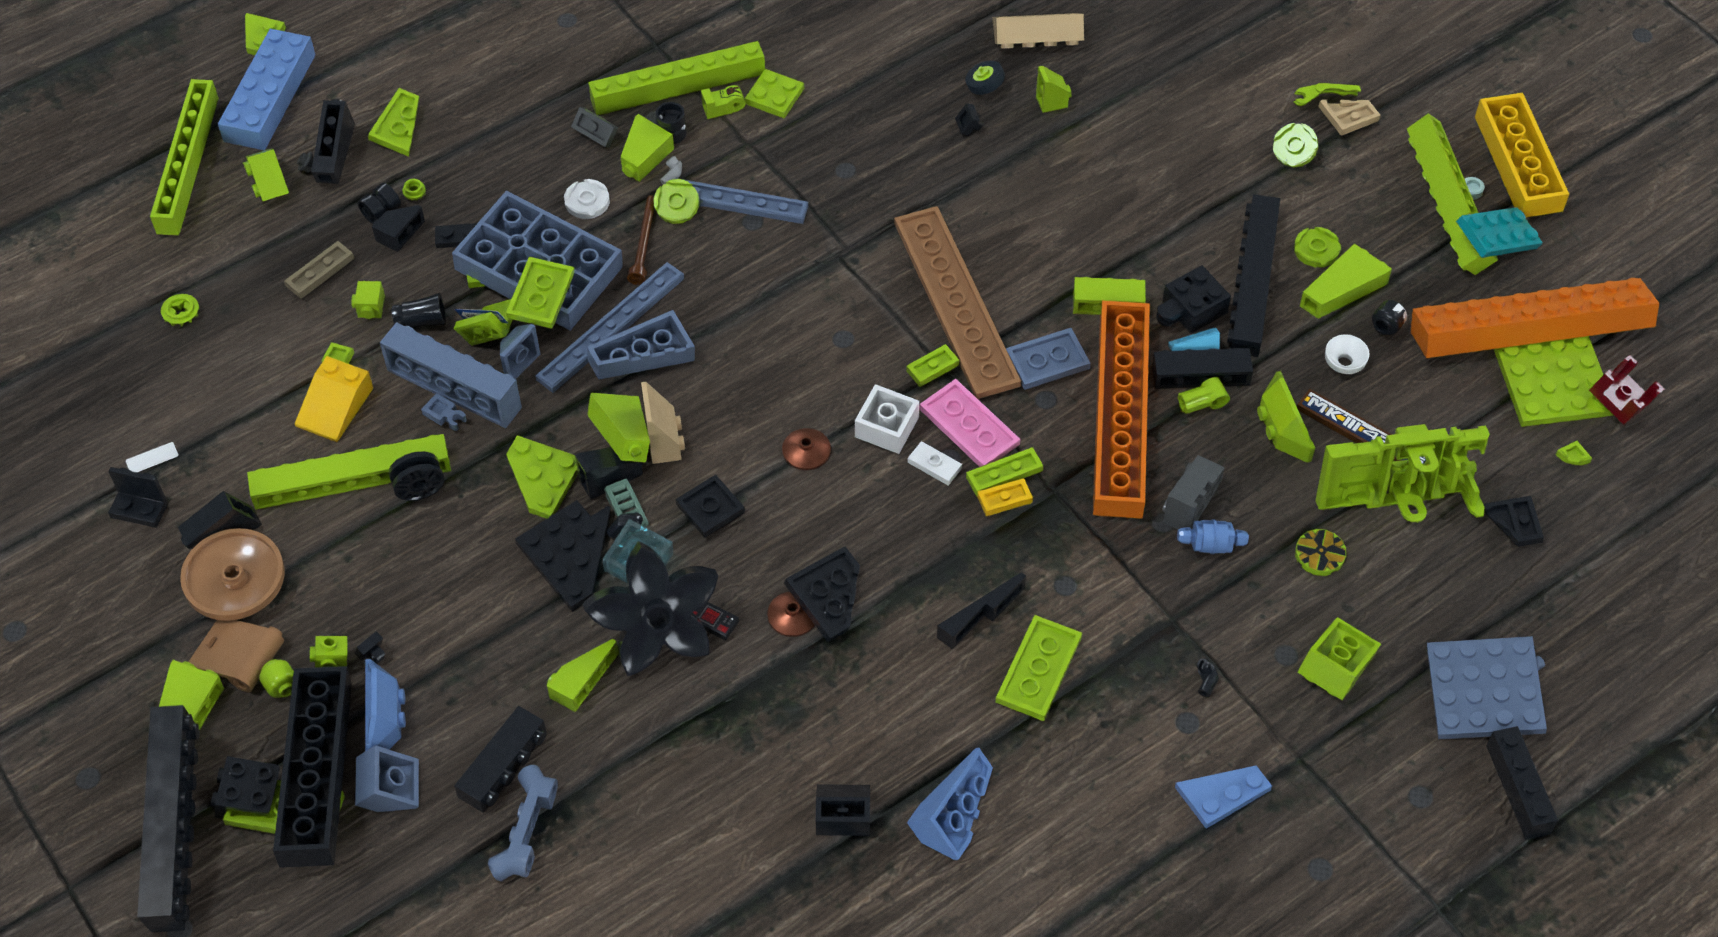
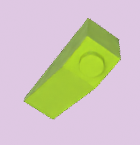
M611 639L561 666L558 672L553 673L548 679L547 689L549 698L576 712L618 656L617 641Z

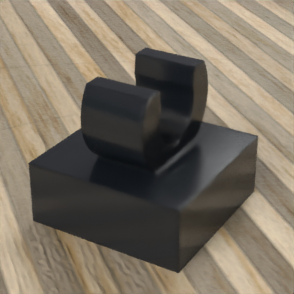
M966 103L955 117L962 135L969 136L973 130L978 131L984 125V122L979 119L981 115L976 112L974 104Z
M375 631L356 647V656L361 661L369 656L372 661L378 664L386 655L380 648L383 637Z

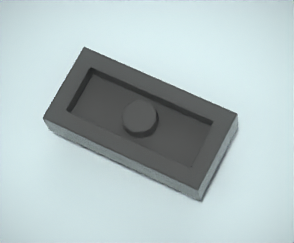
M579 107L571 126L604 147L611 146L618 130L617 126L584 107Z

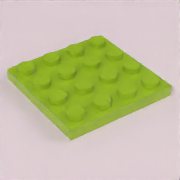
M1589 336L1494 349L1521 427L1614 416L1589 391L1603 376Z

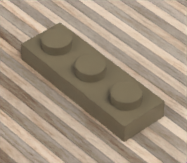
M337 241L284 281L285 285L302 299L354 260V255Z

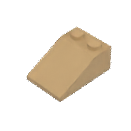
M641 382L652 464L682 460L681 450H685L683 435L678 436V430H682L680 416H675L674 406L647 382Z

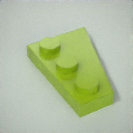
M399 88L369 132L368 140L409 157L419 96Z

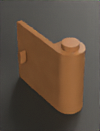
M217 620L189 660V663L203 671L207 669L212 670L219 676L227 678L238 689L244 692H251L259 681L264 664L273 660L283 645V634L272 626L266 628L237 620Z

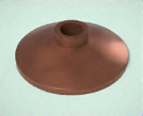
M803 428L790 433L783 442L782 453L786 462L792 467L800 470H812L822 466L828 460L831 453V445L828 438L822 432Z
M790 592L778 595L769 605V624L781 635L788 637L801 636L811 631L815 626ZM796 608L797 610L789 611L788 609Z

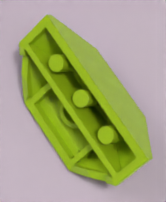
M1278 371L1262 395L1260 406L1257 408L1259 419L1264 421L1267 437L1273 441L1276 449L1307 463L1312 462L1315 446L1308 434L1282 372Z

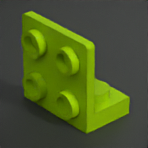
M511 299L485 306L482 309L498 311L508 323H502L492 312L456 321L454 330L471 346L506 337L513 320L506 316Z

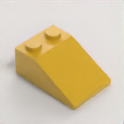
M326 356L313 376L295 421V427L338 442L373 390L369 371Z

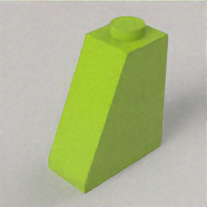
M637 114L621 154L622 172L626 176L640 182L674 150L673 134Z

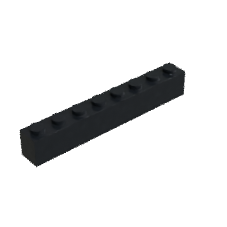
M1253 194L1252 202L1246 204L1245 216L1249 217V220H1244L1242 234L1247 235L1246 238L1241 240L1240 252H1244V256H1239L1237 269L1241 270V274L1236 275L1235 288H1239V292H1234L1232 306H1236V311H1231L1229 323L1234 325V327L1229 329L1227 343H1231V349L1249 348L1250 355L1254 357L1259 356L1262 343L1281 199Z

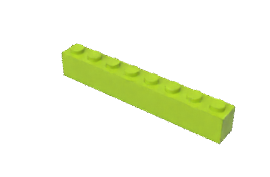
M751 42L588 82L590 98L596 115H602L760 76L765 70V58L759 42Z
M191 79L150 215L156 234L180 235L219 99L213 80Z
M1428 113L1407 128L1410 136L1408 140L1417 153L1415 155L1417 162L1424 170L1422 175L1430 185L1429 192L1436 200L1437 212L1443 217L1445 222L1443 227L1451 237L1452 241H1450L1452 248L1458 254L1459 259H1457L1459 266L1464 271L1468 270L1476 275L1498 261L1497 256L1481 258L1456 222L1462 215L1478 213V210L1441 122Z
M444 434L430 435L425 438L405 440L389 445L383 444L374 448L358 449L343 454H332L328 457L307 459L292 464L286 463L266 469L260 468L256 471L247 472L250 497L255 510L389 484L391 483L388 474L390 466L398 458L413 452L425 451L433 453L438 457L442 472L451 471Z

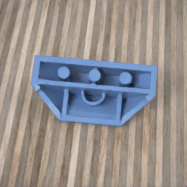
M371 659L365 660V751L375 745L390 749L401 738V728L406 726L405 713L401 712V704H405L404 689H400L395 677Z

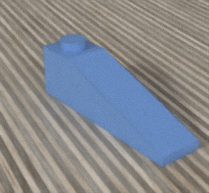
M975 748L925 798L907 822L922 844L953 860H959L971 842L973 832L970 831L974 819H978L980 813L977 809L979 800L986 793L993 769L980 748Z

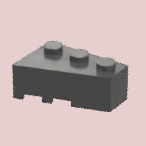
M1199 455L1192 463L1189 462L1184 475L1177 481L1163 505L1162 512L1165 513L1163 523L1176 529L1186 527L1192 529L1193 522L1200 519L1219 487L1225 467Z

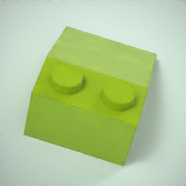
M1337 617L1311 647L1297 673L1304 676L1309 682L1325 689L1330 695L1343 700L1372 660L1381 643Z

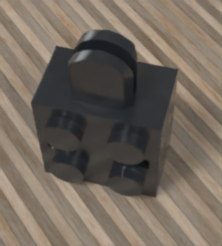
M1201 265L1165 285L1162 304L1157 308L1156 318L1158 323L1165 327H1169L1179 321L1191 334L1227 314L1231 295Z

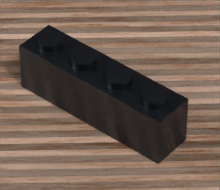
M1249 348L1163 350L1154 352L1152 361L1155 389L1196 388L1212 377H1218L1223 386H1250L1253 375Z
M518 705L454 785L457 797L482 813L488 807L493 806L499 797L500 791L504 786L510 785L514 779L515 772L520 766H524L528 762L534 748L540 746L545 740L547 731L544 720Z
M1518 726L1493 731L1486 747L1525 840L1550 835L1558 822V818Z

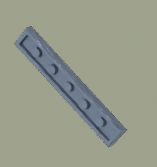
M685 180L696 189L699 195V206L800 224L804 223L808 210L807 201Z

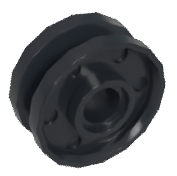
M421 451L409 453L398 458L388 471L395 495L402 500L416 501L437 493L445 481L438 457L433 453Z

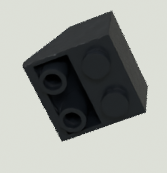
M817 784L816 835L870 836V785Z

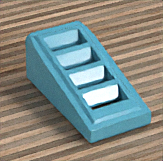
M1217 328L1205 330L1168 342V347L1171 351L1220 349V332Z

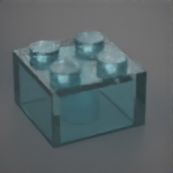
M629 519L603 558L604 571L628 583L626 563L630 552L638 541L651 547L661 557L665 566L673 555V542Z

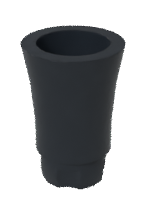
M440 293L413 301L402 302V304L393 305L391 309L394 325L396 322L410 327L446 325L445 307Z

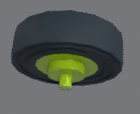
M984 61L969 70L965 81L972 93L984 95L1002 85L1005 79V72L998 62Z

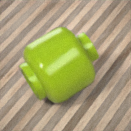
M270 660L261 669L260 683L271 697H288L292 692L294 669L286 660Z

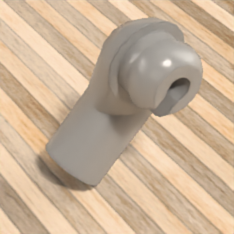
M675 156L666 161V165L670 169L660 179L663 185L671 179H678L682 174V162L678 161Z

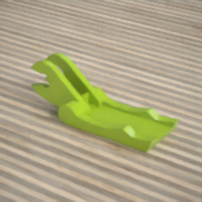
M1318 83L1297 89L1294 94L1302 95L1304 99H1295L1293 102L1297 106H1305L1311 100L1324 93L1358 96L1357 92H1361V89L1358 85Z

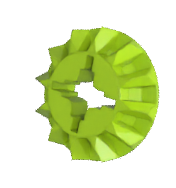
M177 294L171 296L163 303L161 315L164 321L169 322L172 326L176 324L183 326L185 322L192 323V318L198 317L200 307L193 296ZM182 308L185 309V312H180L179 314L176 312L177 310H182Z

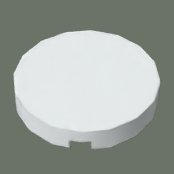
M592 179L573 183L564 194L565 207L568 212L581 219H591L602 215L610 204L606 186Z

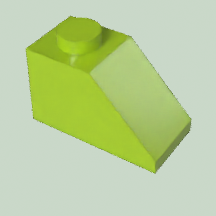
M1039 66L1036 99L1042 112L1067 108L1069 98H1071L1070 86L1065 84L1061 75L1044 66Z

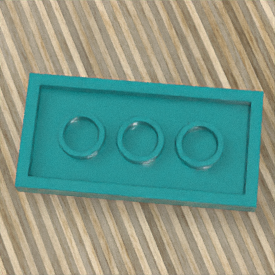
M1518 207L1462 215L1456 221L1481 258L1537 249L1543 243L1538 237V232L1531 227L1526 220L1525 214Z

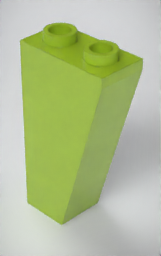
M1353 244L1303 291L1300 307L1319 319L1384 287L1389 281L1392 268L1369 254L1367 250Z
M172 660L159 707L183 705L187 712L192 715L194 722L199 725L200 730L224 690L220 676L212 670H200L189 662L183 661L181 663Z

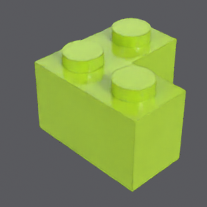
M271 148L245 156L247 161L243 162L247 175H252L256 184H253L252 188L256 198L261 197L262 201H266L289 193L274 149Z

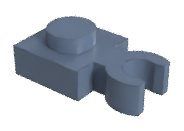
M438 393L421 409L424 416L440 426L446 421L454 431L459 429L458 424L454 422L455 420L467 421L464 412L457 410L453 402Z

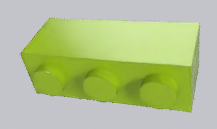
M1075 277L1073 314L1100 315L1102 300L1146 303L1145 280Z

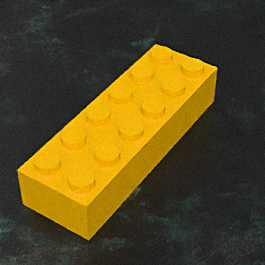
M1516 93L1480 99L1475 119L1514 208L1518 207L1525 214V217L1563 212L1569 192L1524 94Z

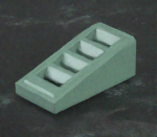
M627 479L605 487L606 498L616 517L631 508H634V510L626 513L637 512L643 517L640 527L624 530L626 535L649 525ZM629 499V501L618 505V503L623 502V501Z

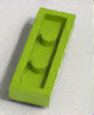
M1033 447L968 471L966 472V479L977 496L978 491L1042 472L1043 464Z

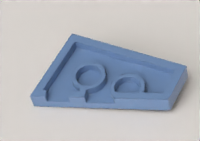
M1251 766L1177 782L1175 788L1207 829L1271 791L1272 785L1257 766Z

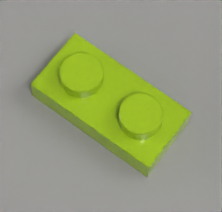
M945 344L907 365L906 371L918 386L922 387L959 366V359Z

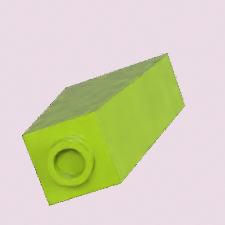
M591 393L587 415L622 461L646 462L650 439L639 396Z

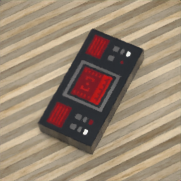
M709 602L693 612L700 619L707 632L725 641L739 623L738 616Z

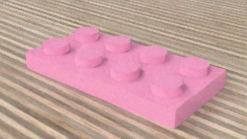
M957 379L920 403L919 410L979 467L1001 459L1020 445V438Z

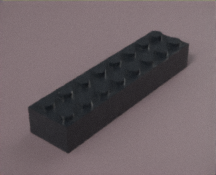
M347 666L294 669L273 847L279 868L328 866L335 863L352 688Z
M183 705L151 707L137 918L151 933L185 931V921H189L190 917L186 898L191 893L188 868L192 867L193 859L192 853L189 852V843L193 842L194 829L190 824L191 816L195 815V802L192 800V790H196L197 779L196 775L193 774L194 765L198 763L195 740L199 739V725L194 722L192 715L187 712Z

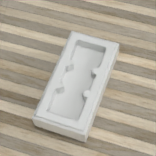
M922 441L908 457L909 464L948 486L962 469L961 463Z

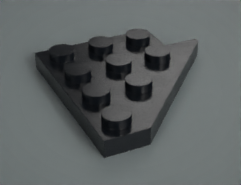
M576 500L515 538L516 545L572 612L581 607L582 603L595 592L611 517V508L609 506L590 516Z

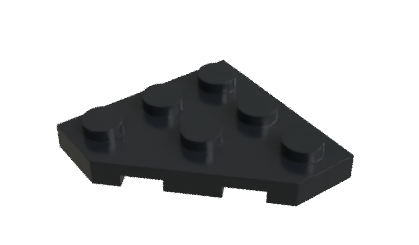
M846 546L789 576L784 581V585L827 642L846 633L851 625V613L855 600L856 582L860 565Z

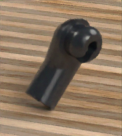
M637 512L619 515L607 529V534L615 539L623 530L637 529L643 522L642 515Z
M1202 658L1196 664L1198 673L1203 681L1198 689V693L1208 698L1219 680V675L1214 665L1208 659Z

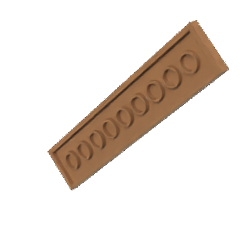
M938 206L895 217L894 224L956 357L959 359L961 369L974 396L977 399L1021 387L1020 377Z

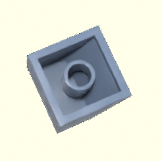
M376 745L356 757L355 806L375 812L418 808L419 759Z

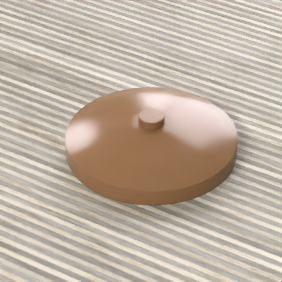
M240 528L223 530L203 539L187 555L181 569V587L189 604L200 614L216 620L242 619L259 612L276 597L284 581L285 566L278 547L264 534Z

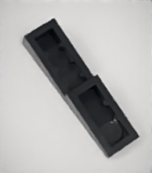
M1022 572L937 625V639L953 650L985 616L993 622L1025 589L1026 575Z

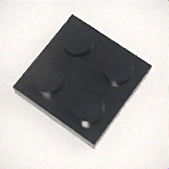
M716 474L675 499L678 508L704 538L745 513V507Z

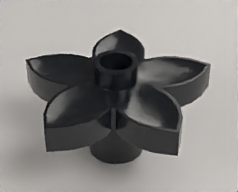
M638 541L630 552L626 563V578L629 586L604 588L594 593L582 603L585 612L594 622L604 628L621 631L618 640L619 658L627 676H631L650 666L658 657L664 644L673 652L682 656L699 657L709 655V639L700 619L693 612L703 607L711 598L716 588L718 574L712 568L689 566L679 569L669 576L661 557L651 547Z

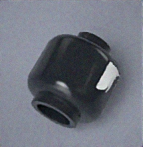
M1394 300L1384 301L1372 315L1374 328L1379 333L1386 335L1397 333L1408 319L1404 306Z

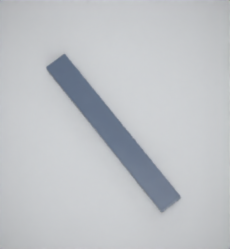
M666 262L535 375L536 381L554 393L588 363V346L625 331L683 281L684 274Z

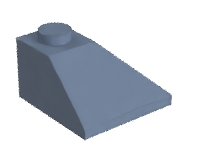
M533 324L515 327L500 342V358L504 374H510L515 379L540 355L536 328Z

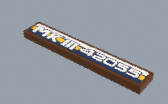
M1311 389L1307 391L1297 404L1298 411L1355 443L1371 442L1377 436H1381L1385 443L1386 435H1392ZM1394 457V461L1408 460V459H1400V460H1397L1396 457ZM1420 457L1421 463H1425V457Z

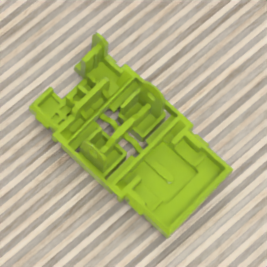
M1422 424L1396 428L1394 435H1386L1385 443L1381 436H1377L1371 442L1326 445L1315 500L1318 509L1324 510L1366 504L1367 508L1398 505L1402 516L1407 521L1421 522L1427 515L1423 501L1444 498L1445 494L1460 492L1469 512L1476 518L1483 517L1484 505L1474 480L1477 465L1475 461L1468 460L1467 453L1468 450L1479 449L1481 455L1484 454L1490 433L1485 425L1467 430L1451 427L1448 435L1446 428L1428 430L1427 426ZM1394 457H1396L1397 460H1400V459H1408V460L1394 461ZM1420 457H1425V463H1421ZM1408 506H1415L1418 513L1412 514Z

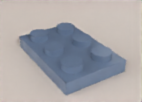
M1072 328L1006 348L1024 390L1090 369L1091 363Z

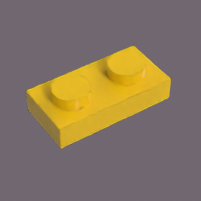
M1024 478L978 491L977 494L985 516L1031 504L1033 501Z

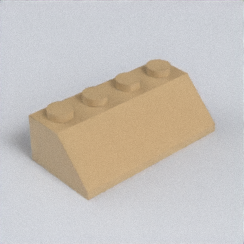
M1081 13L992 17L995 44H1001V48H1014L1015 43H1022V47H1035L1037 42H1044V46H1057V42L1065 41L1066 45H1079V41L1084 40V14Z

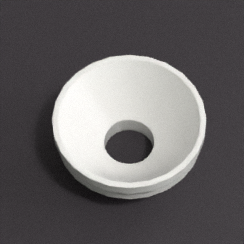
M1338 335L1327 343L1325 359L1333 370L1343 374H1354L1366 366L1369 359V349L1361 339L1355 336ZM1348 358L1352 364L1349 366L1341 365L1338 359Z

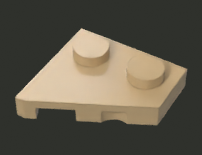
M1327 100L1319 102V108L1341 136L1378 122L1380 119L1379 112L1369 100H1340V104H1329Z

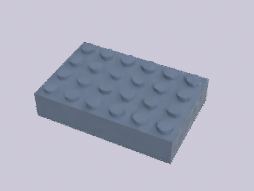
M505 191L452 252L456 271L477 279L481 284L509 299L513 297L529 257L574 267V276L555 321L556 324L570 331L623 267L621 249L508 191Z

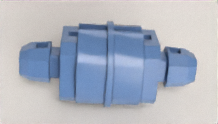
M1212 519L1194 521L1192 529L1190 527L1178 529L1177 540L1180 543H1191L1193 550L1200 553L1224 554L1232 552L1233 544L1235 546L1247 545L1249 535L1244 530H1234L1231 522Z

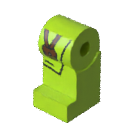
M731 85L723 90L711 92L710 88L701 90L702 106L707 119L737 112L746 105L739 86Z

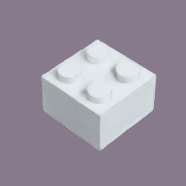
M875 384L855 419V437L899 454L919 419V401Z

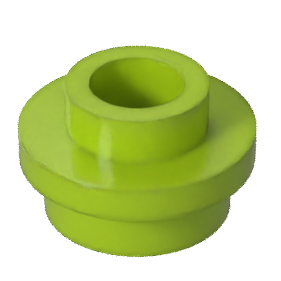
M409 179L405 182L402 191L405 198L418 200L425 195L426 189L420 180Z

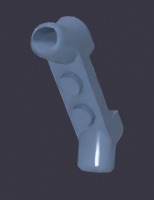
M528 765L519 772L518 780L527 793L525 803L521 802L519 806L517 826H513L510 831L509 842L511 843L509 848L488 860V866L495 880L500 882L512 875L528 877L535 859L533 848L528 844L540 809L551 810L556 797L558 780L545 777L537 765Z

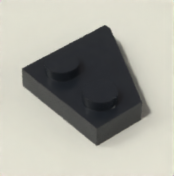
M1531 496L1483 504L1484 513L1518 547L1543 543L1544 536Z

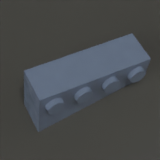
M673 310L587 347L588 362L598 380L695 361V346Z

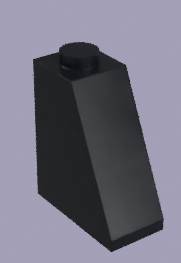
M612 447L575 454L579 482L590 500L604 494L606 486L623 479L631 481L643 475L642 464L644 462L622 461Z
M222 491L182 523L178 529L182 535V543L188 549H193L199 542L214 533L238 528L254 530L262 524L251 505Z

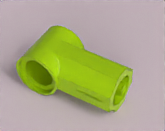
M1212 377L1204 381L1200 387L1179 393L1178 401L1182 412L1188 414L1209 406L1212 409L1222 408L1230 401V396L1218 377Z

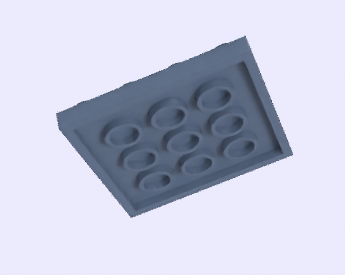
M1533 636L1427 643L1438 739L1491 737L1493 731L1518 726L1521 735L1546 734L1547 727Z

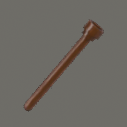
M649 195L646 200L635 264L628 271L627 279L634 285H641L647 276L644 261L654 213L653 195Z

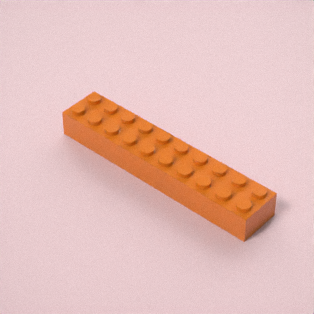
M1629 278L1628 280L1607 281L1599 284H1584L1576 287H1562L1547 291L1539 290L1532 293H1517L1510 296H1494L1488 299H1472L1465 302H1450L1443 305L1414 308L1412 311L1411 334L1425 357L1432 358L1656 327L1659 302L1641 278Z
M1102 300L1099 330L1093 515L1143 518L1146 490L1149 303Z

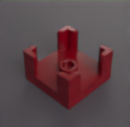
M1631 355L1627 356L1613 371L1611 369L1608 370L1589 390L1623 425L1647 408L1665 390L1655 381L1644 391L1628 375L1638 364Z

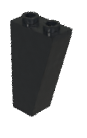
M339 99L323 100L311 171L316 183L339 184L355 127V122L346 101Z

